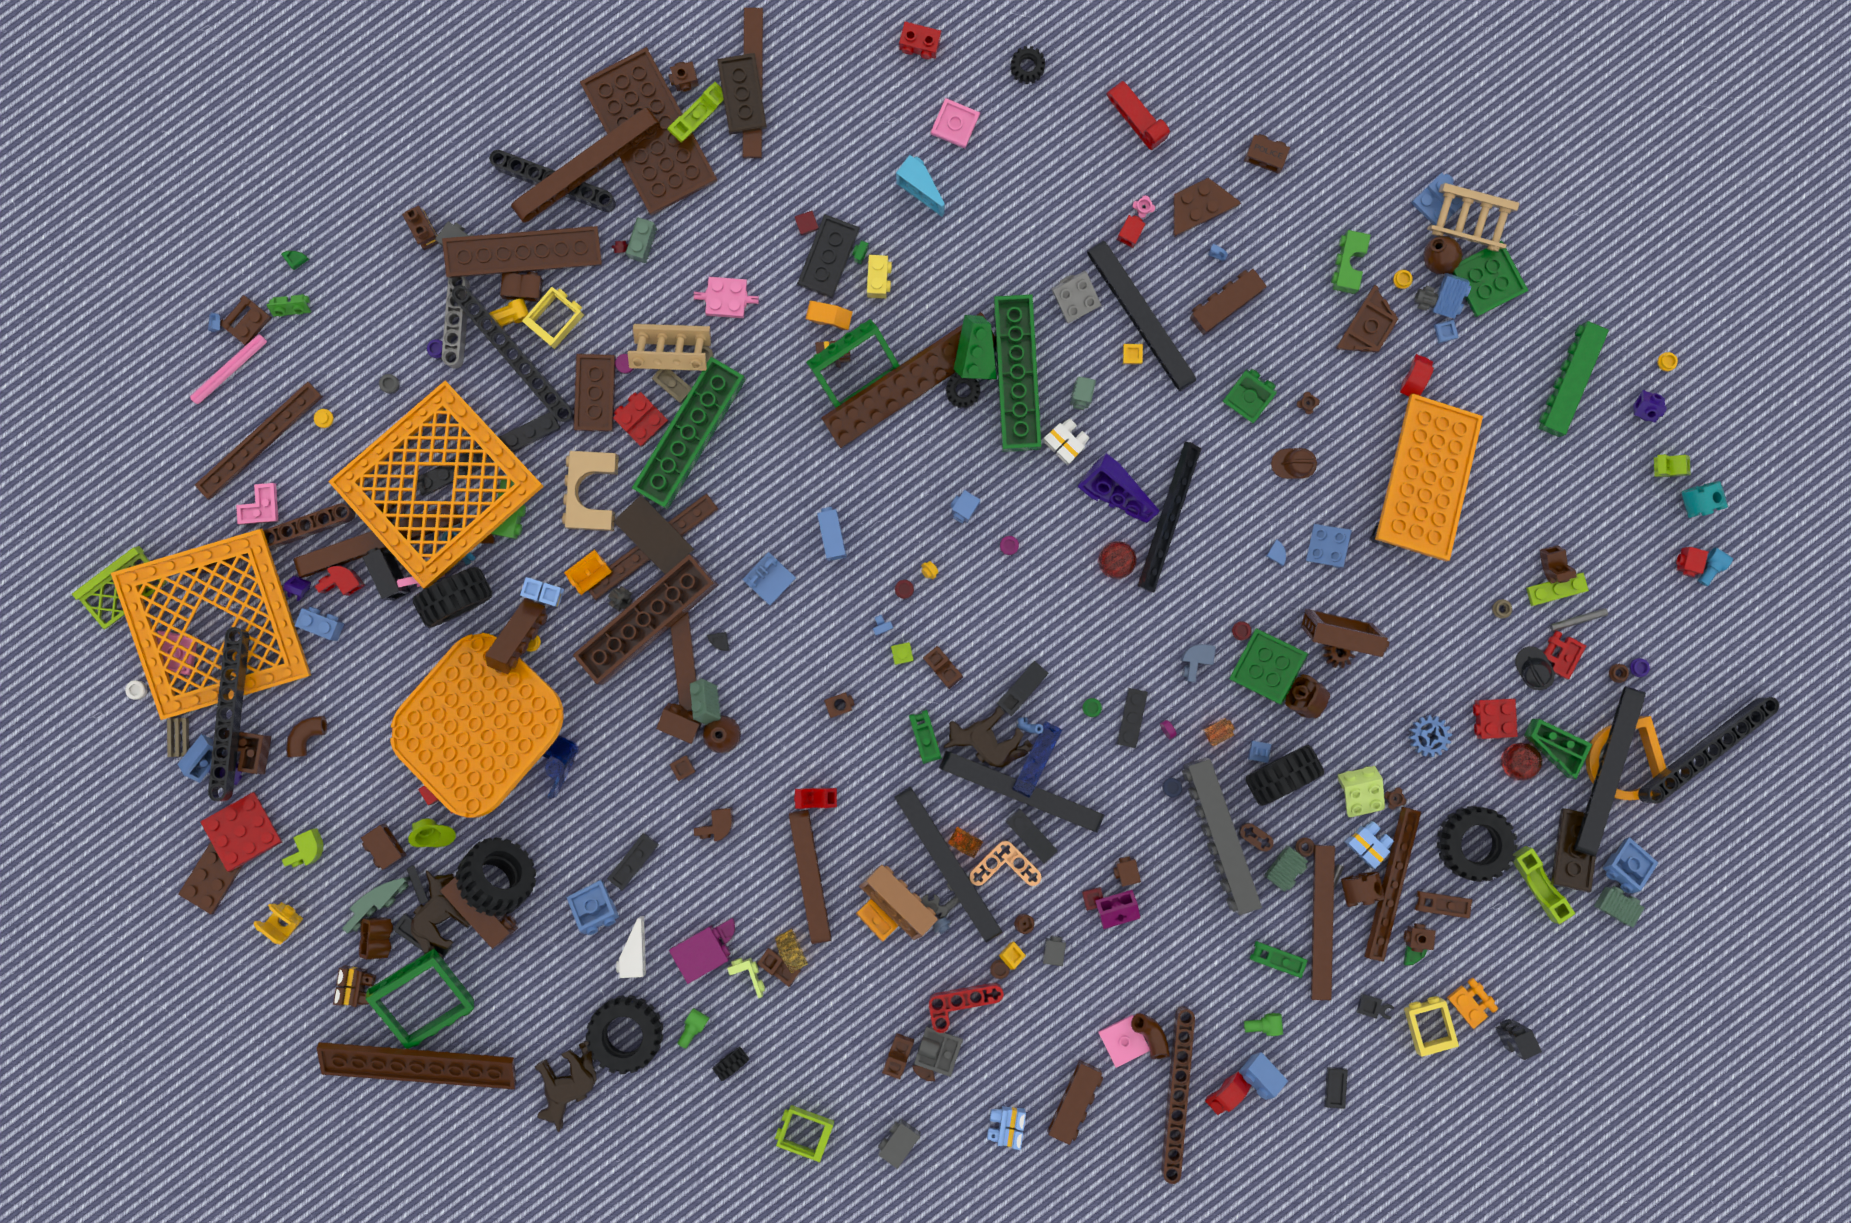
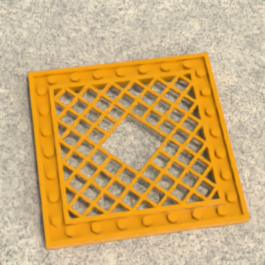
M446 380L328 481L423 589L430 587L544 487ZM438 414L447 415L446 423H437ZM451 415L459 424L450 423ZM423 427H432V435L422 436ZM436 427H446L445 436H436ZM459 427L458 436H449V428ZM463 428L471 437L462 436ZM418 440L417 449H408V441ZM422 440H431L430 449H421ZM435 440H444L443 449H434ZM448 440H458L457 449H447ZM471 440L470 449H461V441ZM475 441L483 450H474ZM394 452L403 453L402 462H393ZM407 453H416L415 462H406ZM420 453H430L429 462H419ZM434 453H443L442 462H433ZM447 453H456L455 462H446ZM460 453H470L469 462H459ZM474 453H483L482 463L473 462ZM487 454L495 463H486ZM379 465H388V473L378 474ZM393 465H402L401 475H392ZM406 466H415L414 475H405ZM419 466H455L451 501H415ZM459 466H468V474L458 475ZM472 466H482L481 476L471 475ZM486 466L495 467L494 476H485ZM499 467L507 476H498ZM374 478L373 487H364V479ZM378 478H387L386 487H377ZM391 478H400L399 488H390ZM404 478L413 479V488H403ZM467 479L466 488H457V480ZM471 479H480L479 489H470ZM484 479L494 480L493 489H483ZM507 480L506 489H497V481ZM512 480L515 484L510 488ZM364 491H372L371 499ZM376 491H385L384 501L375 500ZM390 491H399L398 501H389ZM403 491L412 492L411 501H402ZM456 492H466L465 502L455 501ZM470 492H479L478 502H469ZM483 492L492 493V502H482ZM496 493H504L496 500ZM376 504H384L383 512ZM388 504H397L396 514H387ZM401 505H411L410 514H401ZM415 505H424L423 514H414ZM428 505H437V514H427ZM442 505H451L450 515L441 514ZM455 505H464L463 515H454ZM468 505L478 506L477 515H467ZM482 506H489L481 513ZM387 517L396 518L395 526ZM400 518H409L408 527H399ZM413 518H423L422 527H413ZM427 518H436L435 528L426 527ZM440 518H450L449 528H439ZM454 518H463L462 528H453ZM467 519H474L468 526H466ZM400 531H408L407 539ZM412 531H421L420 541L411 540ZM425 531H435L434 541H424ZM439 531H448L447 541H438ZM452 532H460L452 539ZM411 544H420L419 553ZM424 544H433L432 554H423ZM437 545H445L437 552Z
M263 528L111 573L160 720L218 703L220 680L211 676L214 667L220 670L222 668L221 665L217 664V661L223 655L224 642L219 650L186 633L202 600L235 616L236 619L231 627H236L239 619L248 623L247 632H249L251 626L261 630L257 639L250 636V640L255 643L251 650H248L247 668L253 671V673L246 674L244 695L311 676ZM248 553L250 559L243 556V554ZM236 557L232 565L223 561ZM240 558L248 562L245 571L235 567ZM217 562L214 570L205 567ZM221 564L230 568L226 577L217 573ZM251 566L253 568L255 577L248 574ZM198 568L195 576L186 572ZM202 569L211 573L207 582L198 578ZM233 570L242 574L239 583L229 579ZM179 574L176 581L168 578L169 576ZM183 575L193 579L189 588L180 584ZM214 576L224 580L220 589L211 585ZM245 577L255 581L251 590L242 586ZM161 579L157 587L148 583ZM165 580L174 584L170 593L161 589ZM196 581L205 585L201 594L192 590ZM227 582L236 586L232 595L223 591ZM257 585L259 586L261 595L254 592ZM146 586L155 590L151 599L142 595ZM177 587L186 591L182 600L173 596ZM208 588L218 592L213 601L205 597ZM239 589L249 593L244 602L236 598ZM159 592L168 597L164 605L155 601ZM190 593L199 597L195 606L186 602ZM221 594L230 598L226 607L217 603ZM252 595L261 599L257 608L248 604ZM171 599L180 603L176 612L167 608ZM144 600L149 602L147 608L145 606ZM233 601L242 605L238 614L229 610ZM263 603L265 604L268 614L260 611ZM153 604L161 608L158 617L148 613ZM184 605L192 609L189 618L179 614ZM246 607L255 611L251 620L241 616ZM165 611L174 615L170 624L161 620ZM258 614L267 618L263 627L254 623ZM177 617L186 621L183 630L173 626ZM150 618L155 620L153 627ZM269 622H271L274 632L266 629ZM159 623L168 627L164 636L155 632ZM171 629L180 633L176 642L167 638ZM264 632L273 636L269 645L260 641ZM156 636L162 639L160 644H158ZM183 636L193 640L189 649L180 645ZM275 640H277L280 651L272 647ZM165 641L174 645L170 654L161 650ZM196 642L205 646L201 655L192 651ZM258 644L267 648L263 657L254 653ZM177 648L186 651L183 660L173 656ZM208 649L217 652L214 661L204 657ZM270 650L279 654L276 663L266 659ZM237 651L233 654L234 661L236 660ZM190 654L199 658L195 667L186 663ZM162 655L168 657L166 663L164 662ZM251 656L261 660L257 669L248 665ZM283 658L284 664L279 665L281 659ZM171 659L180 663L177 672L167 668ZM202 660L211 664L208 673L198 669ZM264 662L273 666L260 670ZM183 666L193 670L189 679L180 675ZM196 672L205 676L201 685L192 681ZM232 672L231 675L236 677V673ZM168 673H170V674H172V675L174 676L173 679H172V681H171V679H170ZM177 678L187 682L183 690L174 687ZM208 679L216 682V684L204 687ZM190 684L199 688L186 692ZM233 690L228 694L229 699H232L234 696Z

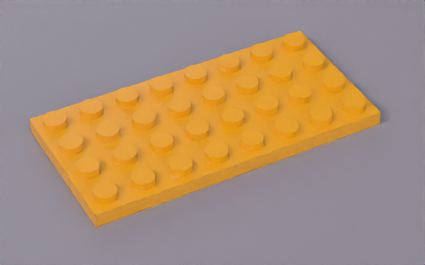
M1416 394L1409 396L1375 540L1446 562L1450 561L1483 416Z

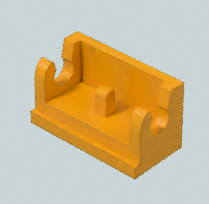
M594 549L565 571L564 574L572 586H575L579 594L582 595L612 571L605 560Z

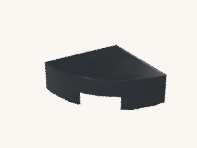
M727 632L707 635L709 642L715 648L722 651H730Z

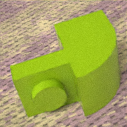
M1663 454L1654 457V477L1691 475L1690 456L1688 455L1668 456Z
M311 829L293 837L299 852L282 859L284 867L292 865V868L303 863L305 866L315 863L323 852V840L318 829Z

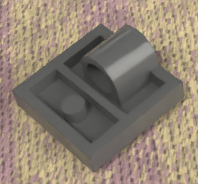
M926 1026L914 1064L951 1077L963 1039L945 1032L938 1033L933 1028Z

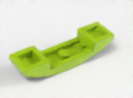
M714 82L667 130L682 143L724 101L722 88Z

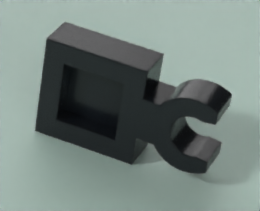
M1362 993L1356 1012L1376 1019L1379 1013L1383 1018L1389 1020L1391 1016L1386 1015L1385 1010L1387 1008L1394 1010V1007L1388 1003L1381 1005L1382 1000L1380 998Z

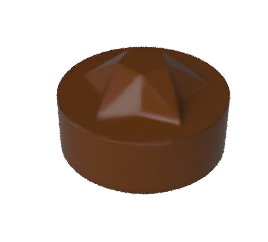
M1027 914L1018 915L1014 922L1015 929L1022 934L1030 933L1035 925L1034 919Z

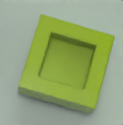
M910 642L891 646L895 665L914 661Z

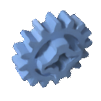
M1426 715V720L1420 717V723L1413 722L1415 728L1409 729L1413 735L1409 736L1408 739H1413L1414 742L1410 745L1417 747L1415 752L1419 753L1422 751V756H1427L1429 753L1430 757H1434L1435 753L1442 755L1441 749L1444 751L1448 750L1445 745L1452 743L1448 740V737H1451L1452 734L1447 733L1450 726H1444L1445 720L1439 721L1438 716H1434L1432 719L1431 715ZM1429 723V725H1427V728L1423 730L1421 729L1424 725ZM1431 733L1433 739L1427 737V734ZM1440 743L1436 748H1433L1434 744Z

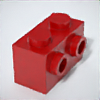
M904 22L899 41V50L908 55L918 54L924 59H936L941 40V30Z

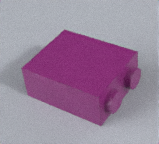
M712 925L669 949L687 984L728 962L730 959L729 955H731L729 948L726 944H722L719 939L721 938L720 933Z

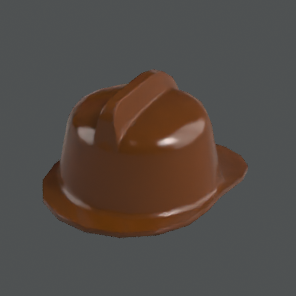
M1286 448L1275 453L1271 466L1274 473L1281 478L1303 479L1314 474L1317 468V460L1315 455L1308 449Z

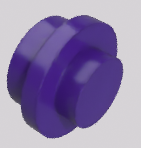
M434 339L428 343L427 352L432 358L438 359L442 357L443 341Z
M1637 658L1630 664V672L1635 677H1644L1650 671V665L1645 659Z

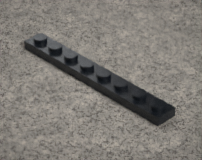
M548 412L498 438L513 453L561 428L552 413ZM479 446V447L475 448L474 450H483V449ZM470 453L461 455L459 462H469ZM474 453L473 462L482 463L483 453ZM487 454L486 463H493L494 461ZM439 466L418 476L417 486L421 495L426 496L453 483L455 466ZM459 466L458 475H467L468 466ZM472 466V473L481 469L482 466Z
M1185 441L1144 568L1139 578L1138 587L1149 592H1155L1202 449L1191 442Z

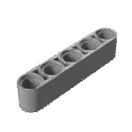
M465 277L449 278L447 286L442 360L446 365L454 369L461 367L464 362L467 314L459 305L454 306L455 300L452 297V290L460 279L463 280L462 285L470 289V283ZM461 290L458 297L461 300L466 298V291ZM455 317H459L460 320L458 324L453 325V319ZM458 336V341L451 344V338ZM456 354V360L450 363V356Z

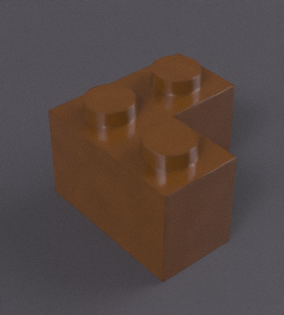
M226 730L224 736L228 738L230 731ZM240 732L238 751L241 754L237 771L265 774L272 736Z

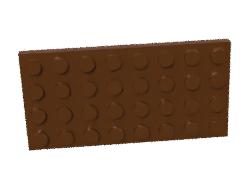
M647 47L580 81L607 134L644 108H649L660 122V126L655 132L620 156L651 216L718 181L693 133L681 143L667 130L682 115V112Z

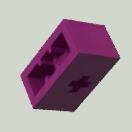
M1133 890L1095 900L1103 929L1140 919L1138 903Z

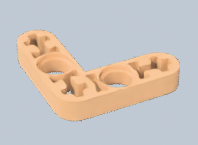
M1006 840L999 842L972 869L969 875L972 884L976 886L983 885L1006 862L1028 885L1035 886L1041 881L1039 870L1011 842ZM1002 845H1009L1010 853H1003L1001 857L1004 859L1000 861L998 856L993 853L997 851L999 854L1002 851ZM995 858L997 866L992 869L988 868L986 865L987 859ZM1016 858L1024 860L1022 868L1014 867L1013 862ZM983 865L990 873L987 875L984 872L981 876L982 881H974V873L979 874L983 870L980 866ZM1028 865L1031 866L1028 870L1032 874L1037 873L1036 881H1028L1029 876L1026 872L1024 875L1021 874Z

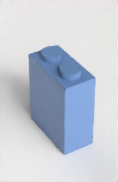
M832 507L822 508L821 512L817 513L826 559L833 561L847 558L838 512L836 509L833 510Z

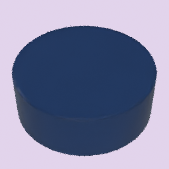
M1168 778L1164 781L1162 789L1165 795L1177 797L1182 792V784L1178 779Z

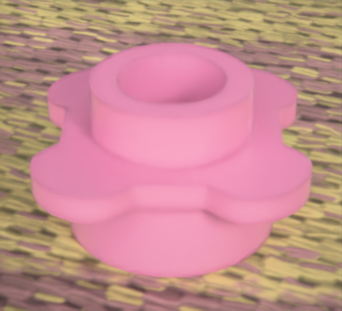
M1146 195L1133 203V208L1138 211L1140 218H1145L1146 214L1155 210V206L1152 205L1150 198Z

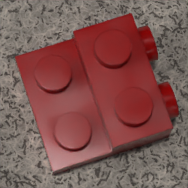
M635 392L628 398L629 403L625 407L620 406L615 410L613 419L640 447H643L669 421L641 392L639 394Z
M1516 699L1475 700L1473 714L1476 716L1474 733L1477 735V739L1518 737Z

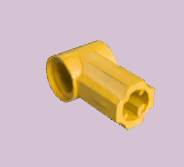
M516 299L509 302L508 306L490 313L501 326H505L513 322L521 323L529 312L524 299Z

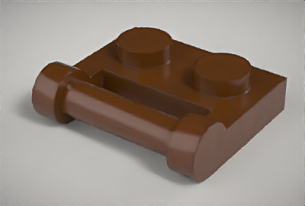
M243 294L240 298L241 301L225 320L222 319L220 321V325L244 345H247L272 317ZM248 305L251 309L235 328L232 327L231 324Z

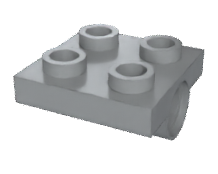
M1086 271L1077 275L1067 276L1059 282V285L1051 288L1067 323L1102 306Z

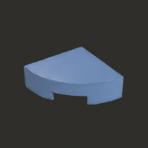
M1212 244L1208 255L1224 262L1228 253L1223 248Z
M211 312L209 315L208 330L211 332L220 330V316L218 313Z
M1276 539L1266 557L1284 566L1286 551L1281 542Z

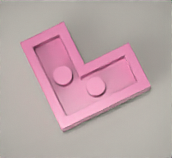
M275 483L254 484L255 504L236 505L237 524L239 525L278 522Z

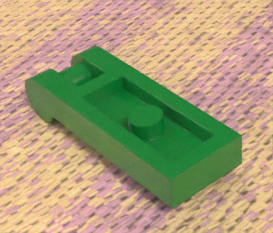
M924 710L917 715L910 714L909 718L923 764L942 759L928 711ZM925 721L923 724H917V722Z
M1255 941V950L1253 954L1251 953L1250 960L1302 978L1307 959ZM1263 950L1268 952L1266 958L1260 957Z

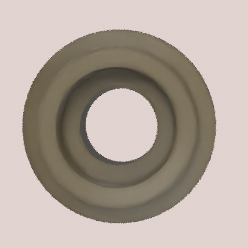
M1497 600L1492 607L1493 614L1501 619L1507 618L1512 613V605L1507 600ZM1500 606L1504 607L1503 613L1499 611Z

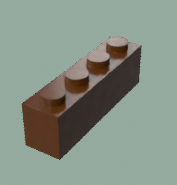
M1254 269L1249 272L1244 270L1237 276V281L1234 283L1232 281L1228 282L1222 287L1223 291L1221 293H1213L1207 298L1208 302L1202 306L1200 303L1192 309L1193 313L1190 319L1202 335H1205L1265 290L1266 284Z
M524 598L485 654L488 667L508 675L511 669L517 666L519 657L527 651L528 644L536 638L539 628L547 621L548 615L544 605Z
M1079 1060L1048 1127L1047 1132L1049 1136L1070 1145L1072 1140H1076L1079 1133L1077 1128L1080 1122L1083 1123L1087 1116L1085 1110L1088 1104L1091 1105L1095 1098L1093 1093L1096 1087H1100L1103 1081L1100 1069Z

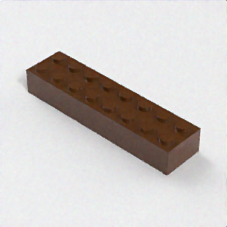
M689 554L573 654L574 658L596 684H605L718 586L717 582L696 557Z

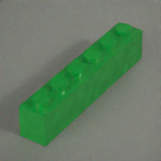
M1590 321L1577 327L1575 331L1576 339L1568 348V358L1561 365V375L1557 377L1553 384L1555 389L1546 401L1548 406L1539 418L1540 426L1538 429L1557 437L1567 434L1609 329Z

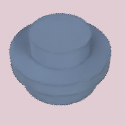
M946 917L938 920L933 924V931L943 934L950 929L951 921L947 920Z

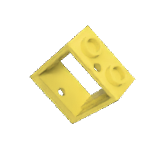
M551 287L522 322L555 349L581 320L584 314L580 311L582 307L574 300L571 303L566 299L568 295L560 288L555 290ZM558 298L575 314L553 338L535 321L554 299Z
M1438 996L1430 997L1427 999V1002L1423 1003L1419 1001L1409 1004V1007L1404 1008L1416 1053L1421 1057L1459 1047L1447 1002ZM1440 1008L1448 1036L1423 1043L1415 1015Z

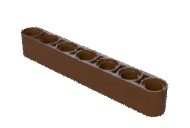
M809 810L790 812L789 819L811 943L831 941V933Z

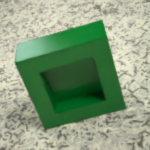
M861 240L859 245L856 244L852 253L855 263L862 265L869 249L867 242Z

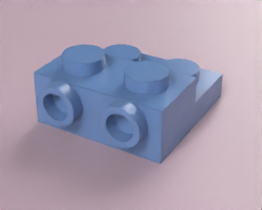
M1441 173L1411 202L1435 226L1437 225L1445 198L1443 197L1444 194L1439 192L1440 185L1444 183L1454 185V180L1449 174L1444 175ZM1455 197V199H1452L1446 221L1463 205L1462 198Z
M1628 837L1624 839L1617 852L1610 855L1603 869L1606 871V876L1609 879L1616 880L1621 884L1620 888L1624 892L1633 894L1643 889L1658 862Z
M602 880L566 897L578 929L583 934L593 935L598 932L599 927L603 925L606 927L611 926L616 922L615 919L619 918L614 902L610 899Z

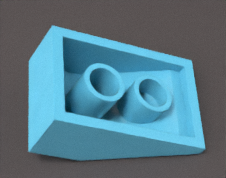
M909 155L896 172V184L942 217L944 215L945 203L924 162L917 156L912 157Z

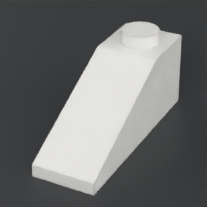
M644 916L637 918L619 957V961L616 962V972L620 974V978L644 977L646 975Z

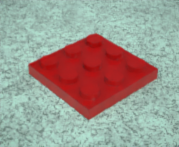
M255 792L200 821L227 872H231L282 843L280 836Z

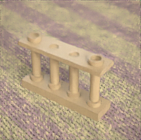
M1447 183L1440 185L1439 192L1443 193L1445 198L1437 225H1430L1427 230L1432 231V235L1443 236L1445 234L1486 245L1488 250L1499 252V249L1506 248V244L1499 243L1508 214L1518 210L1520 203ZM1458 197L1462 198L1463 205L1454 231L1444 228L1452 199ZM1473 202L1481 203L1480 207L1482 208L1474 234L1462 233L1470 205ZM1496 207L1499 208L1500 215L1492 241L1481 238L1489 209Z
M633 325L634 343L638 345L636 351H628L629 368L707 370L706 353H702L703 346H711L710 326ZM645 344H657L656 351H644ZM676 345L675 352H663L664 346ZM684 345L695 346L694 353H683Z

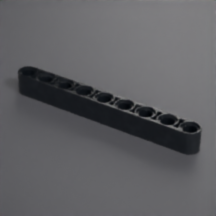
M1103 240L1087 250L1090 260L1174 386L1179 391H1182L1196 381L1194 373L1107 243Z
M463 285L454 287L452 297L552 415L561 422L571 421L574 411L475 294ZM461 290H465L467 293L466 298L460 300L458 297ZM474 305H478L480 309L476 315L471 313V308ZM486 320L492 321V327L489 330L484 328ZM503 334L505 342L499 345L496 339L499 335ZM516 349L518 356L512 360L509 357V352ZM525 364H529L531 368L528 374H523L522 367ZM537 379H542L543 381L541 389H536L534 386ZM551 393L556 396V401L553 404L547 402V396ZM563 408H566L569 412L568 417L562 419L559 414Z
M237 627L229 628L226 631L208 787V796L213 801L229 800L233 795L250 640L249 633ZM239 632L240 639L235 641V635ZM237 651L238 658L234 661L233 654ZM235 671L236 677L232 680L230 675ZM233 690L234 696L232 699H229L228 694ZM228 710H231L232 716L228 719L226 713ZM226 729H229L230 735L228 738H225L224 732L226 731ZM226 748L228 754L224 758L222 756V751ZM222 768H224L226 772L223 778L220 776V771ZM220 788L223 789L222 797H219L218 790Z
M1627 686L1623 688L1576 839L1575 851L1593 857L1598 852L1646 694L1644 691Z
M1773 697L1753 700L1642 786L1638 792L1639 799L1643 803L1654 804L1664 801L1777 713L1779 710L1778 700Z
M947 750L939 766L941 770L1098 833L1105 816L1102 813Z
M911 786L894 796L984 941L987 943L1003 933Z

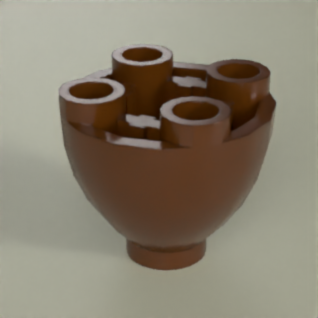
M1438 236L1428 242L1424 249L1423 258L1426 268L1431 272L1451 274L1462 261L1463 253L1461 246L1455 239L1449 236Z
M720 715V720L713 721L704 726L702 736L704 743L710 750L723 754L736 748L740 742L741 731L734 719L729 716ZM717 731L722 732V738H716L715 734Z

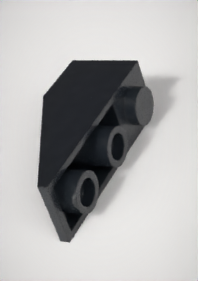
M1034 661L996 704L1012 716L1049 673Z

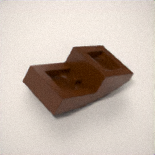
M938 646L923 657L948 689L963 678V675Z
M770 948L766 950L757 963L770 975H774L788 987H791L801 973L799 968Z
M896 1033L882 1071L883 1074L901 1079L914 1044V1039Z

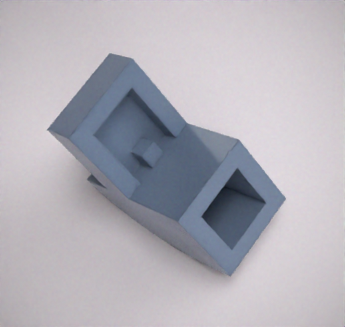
M1199 644L1191 646L1184 651L1180 661L1188 662L1187 666H1184L1183 677H1186L1185 681L1196 682L1198 664L1214 665L1216 646Z

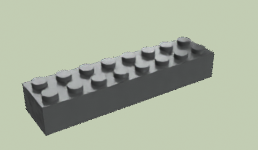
M1202 758L1184 764L1182 774L1185 781H1188L1191 788H1188L1190 797L1197 804L1194 807L1197 817L1202 819L1203 825H1201L1204 836H1207L1210 843H1207L1209 852L1215 856L1214 867L1216 872L1220 873L1222 877L1220 884L1223 891H1226L1229 898H1226L1229 909H1232L1238 915L1261 909L1262 906L1211 759Z

